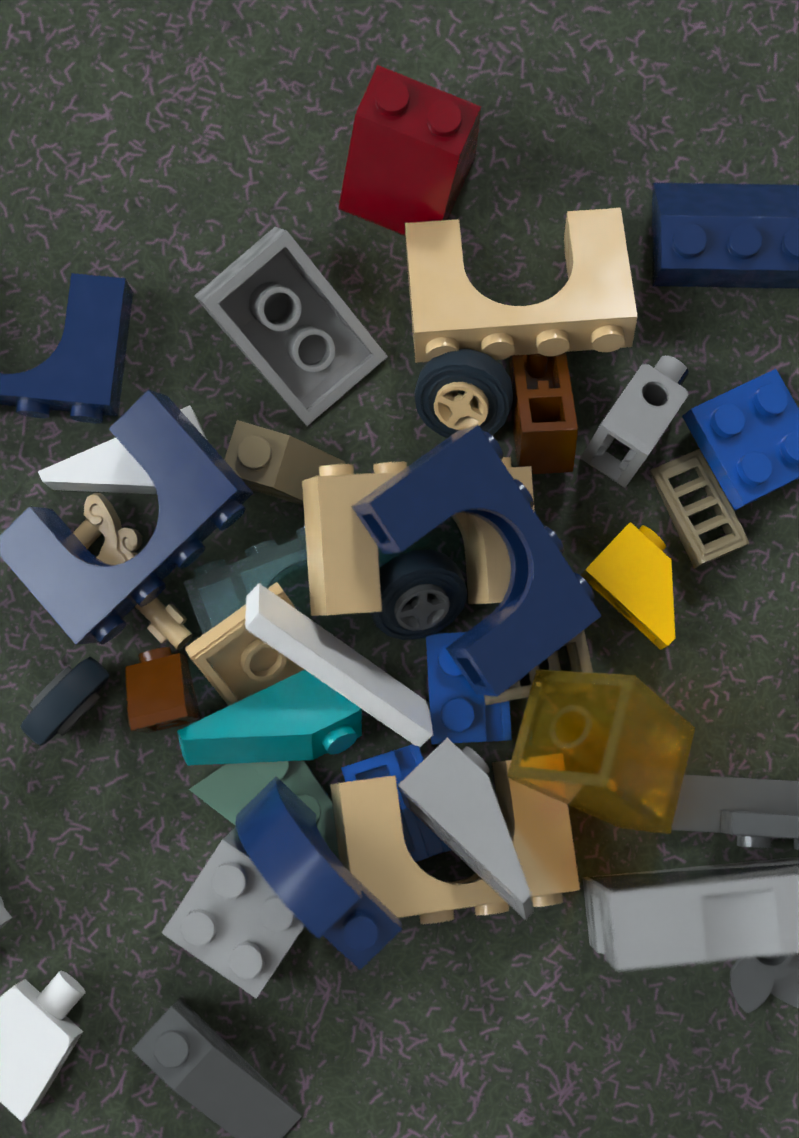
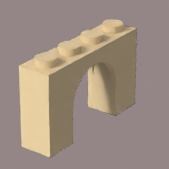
M621 208L567 211L564 247L568 281L553 297L527 306H510L495 302L482 295L471 284L464 269L459 219L405 223L415 363L429 362L432 358L447 352L459 351V349H472L488 354L495 360H503L512 355L541 354L544 356H557L570 351L596 350L598 352H612L620 348L632 347L638 316Z
M503 457L502 462L513 479H517L525 485L534 501L531 466L512 467L511 458ZM407 462L373 464L374 473L354 474L353 464L325 465L319 467L320 476L302 481L311 616L382 611L378 546L352 506L407 467ZM460 512L452 515L451 517L457 523L464 541L469 604L501 603L507 592L511 575L510 557L503 539L489 523L477 516Z
M561 754L493 762L497 801L528 884L533 907L563 903L562 893L580 890ZM396 776L330 784L340 862L397 918L419 915L421 924H431L454 920L453 909L474 906L475 915H491L509 911V904L477 873L462 880L443 882L425 873L414 862L404 841Z

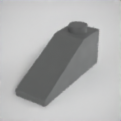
M181 998L167 1010L132 1049L174 1092L235 1138H283L302 1117V1114Z

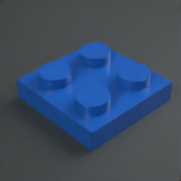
M777 369L690 409L682 416L734 511L799 479V408Z

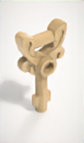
M93 493L88 496L84 504V516L86 519L73 534L86 549L103 534L105 541L101 547L100 554L96 558L105 563L118 565L137 555L135 551L142 545V536L138 530L122 528L116 511L103 494ZM156 597L143 607H140L138 604L135 606L151 622L147 629L161 644L169 641L178 650L193 636L183 625L187 618L173 604L165 607Z

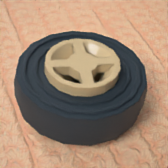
M459 349V351L447 352L432 358L421 369L414 398L417 413L426 426L440 436L449 438L457 431L479 425L482 431L493 435L505 424L513 402L511 378L502 364L488 354L472 349ZM458 391H465L463 395L458 393Z

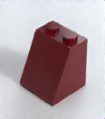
M377 65L355 114L338 208L403 236H406L405 223L448 220L476 156L481 106Z

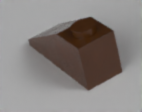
M566 352L557 356H544L541 354L510 356L509 372L513 392V433L518 467L531 466L532 474L573 472L578 425Z

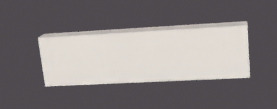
M260 583L246 596L245 627L249 632L415 746L421 747L433 736L429 702Z

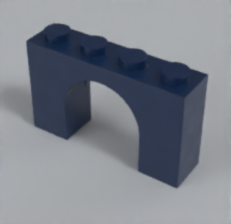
M71 273L65 327L57 348L47 360L31 370L15 374L0 373V405L17 406L16 413L33 418H48L50 410L71 412V419L85 423H102L103 415L118 416L133 300V291L127 280L118 277Z
M151 390L142 395L109 428L149 475L158 496L159 516L157 526L151 540L139 554L118 565H111L99 560L86 549L55 511L50 508L29 506L0 535V556L76 645L97 642L102 645L118 635L127 624L123 618L137 604L143 607L158 597L166 587L162 580L177 566L179 569H183L193 563L206 548L202 542L217 528L223 531L233 525L246 511L242 504L253 494L251 489L168 396Z
M479 425L459 430L354 504L352 508L383 554L404 551L447 518L458 512L468 513L483 519L499 533L507 547L511 564V575L507 592L500 605L489 616L446 647L476 694L498 697L601 617V614L592 602L594 600V593L590 585L582 576L572 571L563 557L564 546L553 530L543 526L532 509L534 501L529 490L519 480L513 479L503 464V452L500 445L491 434L482 431Z

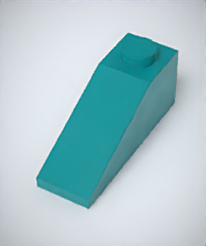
M303 670L178 730L177 733L182 756L187 765L314 760L326 753L331 755L341 753L352 746L358 737L362 736V710L308 671Z

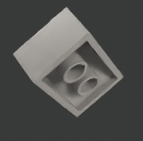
M278 227L271 229L194 295L220 328L306 426L388 357L289 232Z

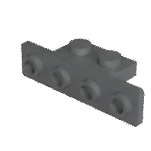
M668 774L665 777L663 825L668 830L737 835V846L772 848V837L794 838L793 849L799 850V781Z

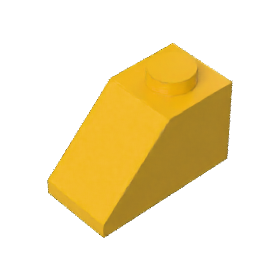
M629 522L580 576L661 650L675 639L672 561L663 552L666 544L654 531L644 525L638 529Z

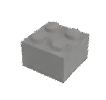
M235 827L222 839L162 931V934L254 998H257L304 928V925L276 895L257 870L245 851Z

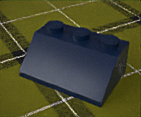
M653 183V286L799 289V185Z

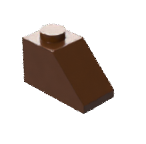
M162 647L138 654L140 663L125 667L128 720L131 731L152 733L201 720L187 656L181 653L172 655L171 647Z

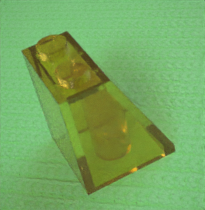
M536 670L507 777L619 828L671 834L695 727L635 675Z

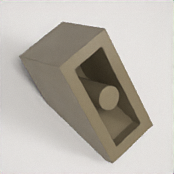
M239 420L236 421L224 459L252 491L303 505V480L320 476V466L345 464V461L290 435Z

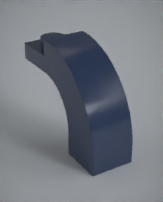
M277 776L236 815V829L240 841L251 861L272 890L318 939L323 935L359 970L402 930L401 921L350 873L328 847L317 828L316 814Z

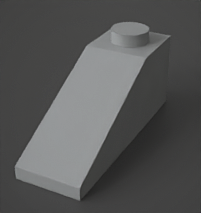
M446 738L398 784L404 805L526 920L534 912L532 896L487 775L490 769L473 749L466 746L461 751Z

